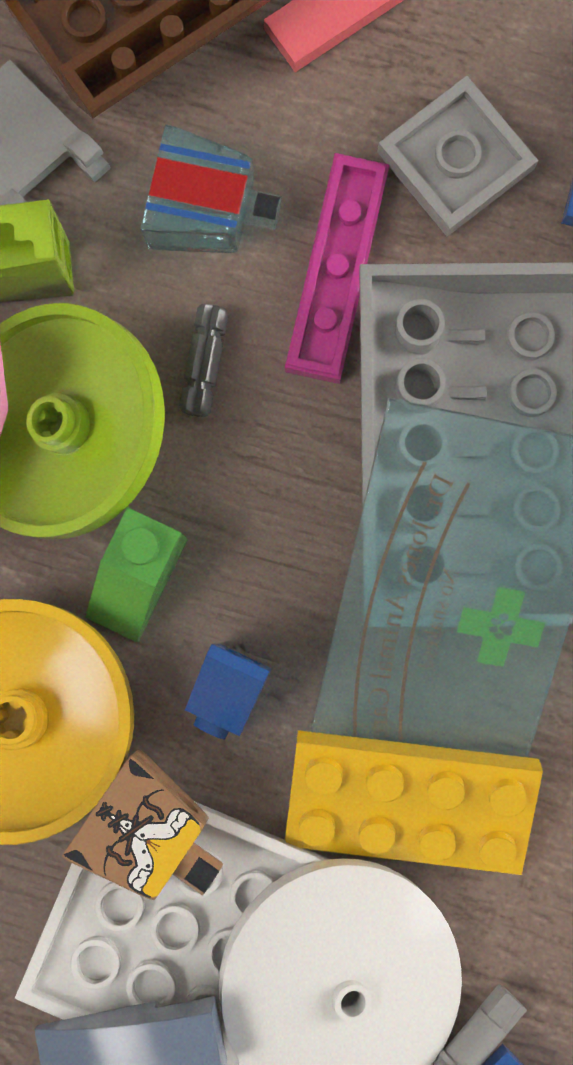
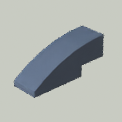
M215 996L159 1008L157 1001L40 1024L34 1029L41 1065L227 1064Z

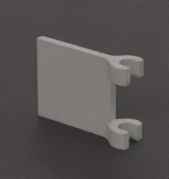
M11 60L7 61L0 68V205L27 202L23 197L68 157H72L81 170L94 183L111 169L109 163L101 156L103 154L101 147L87 133L79 130Z

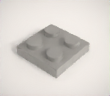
M465 76L381 140L377 150L380 157L386 164H389L390 169L446 237L530 174L539 161L468 76Z

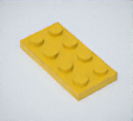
M298 730L285 842L301 849L522 875L543 774L541 763L537 758Z

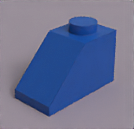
M211 644L185 708V711L197 716L193 725L223 740L226 739L229 732L240 736L272 668L222 644Z

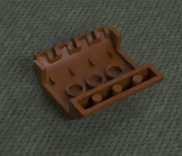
M3 0L15 21L70 99L92 119L271 1Z

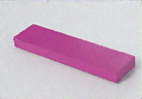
M338 153L334 154L285 364V372L340 384L360 298L359 267L360 264L368 263L389 164Z

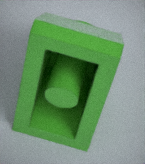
M127 507L100 561L85 618L135 642H139L188 538L181 532Z

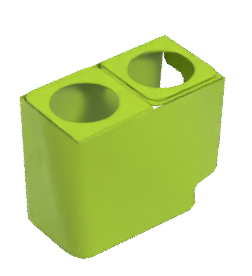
M50 200L0 205V302L73 296L74 283L70 242Z

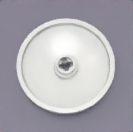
M342 858L319 861L283 875L265 888L245 909L229 936L223 953L218 983L219 1004L229 1042L241 1065H432L452 1032L459 1009L462 987L459 952L451 929L440 910L425 893L400 873L386 866L359 859Z

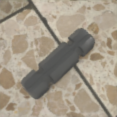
M201 304L196 312L194 326L198 332L197 334H192L184 376L188 385L182 387L179 402L181 411L191 416L207 417L211 413L214 395H212L213 392L210 391V388L216 386L223 348L220 336L225 335L228 321L226 309L217 305Z

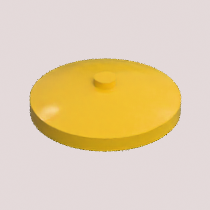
M2 599L0 600V845H17L42 840L62 832L93 811L128 758L134 730V705L129 680L122 663L106 639L95 628L73 613L54 605L32 600Z

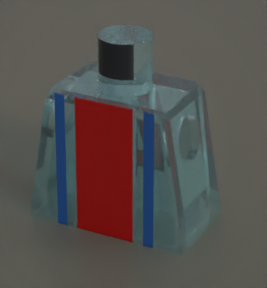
M165 124L142 219L141 231L148 249L235 253L239 249L244 224L270 230L276 229L282 196L252 190L254 185L253 159L247 154L175 126Z

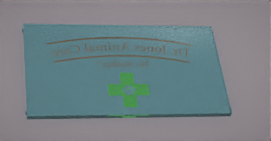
M388 398L310 732L520 757L529 756L573 614V435L407 402L403 398Z

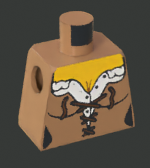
M140 749L130 755L62 855L67 861L150 900L157 898L172 875L203 896L224 864L194 843L209 819L207 814Z

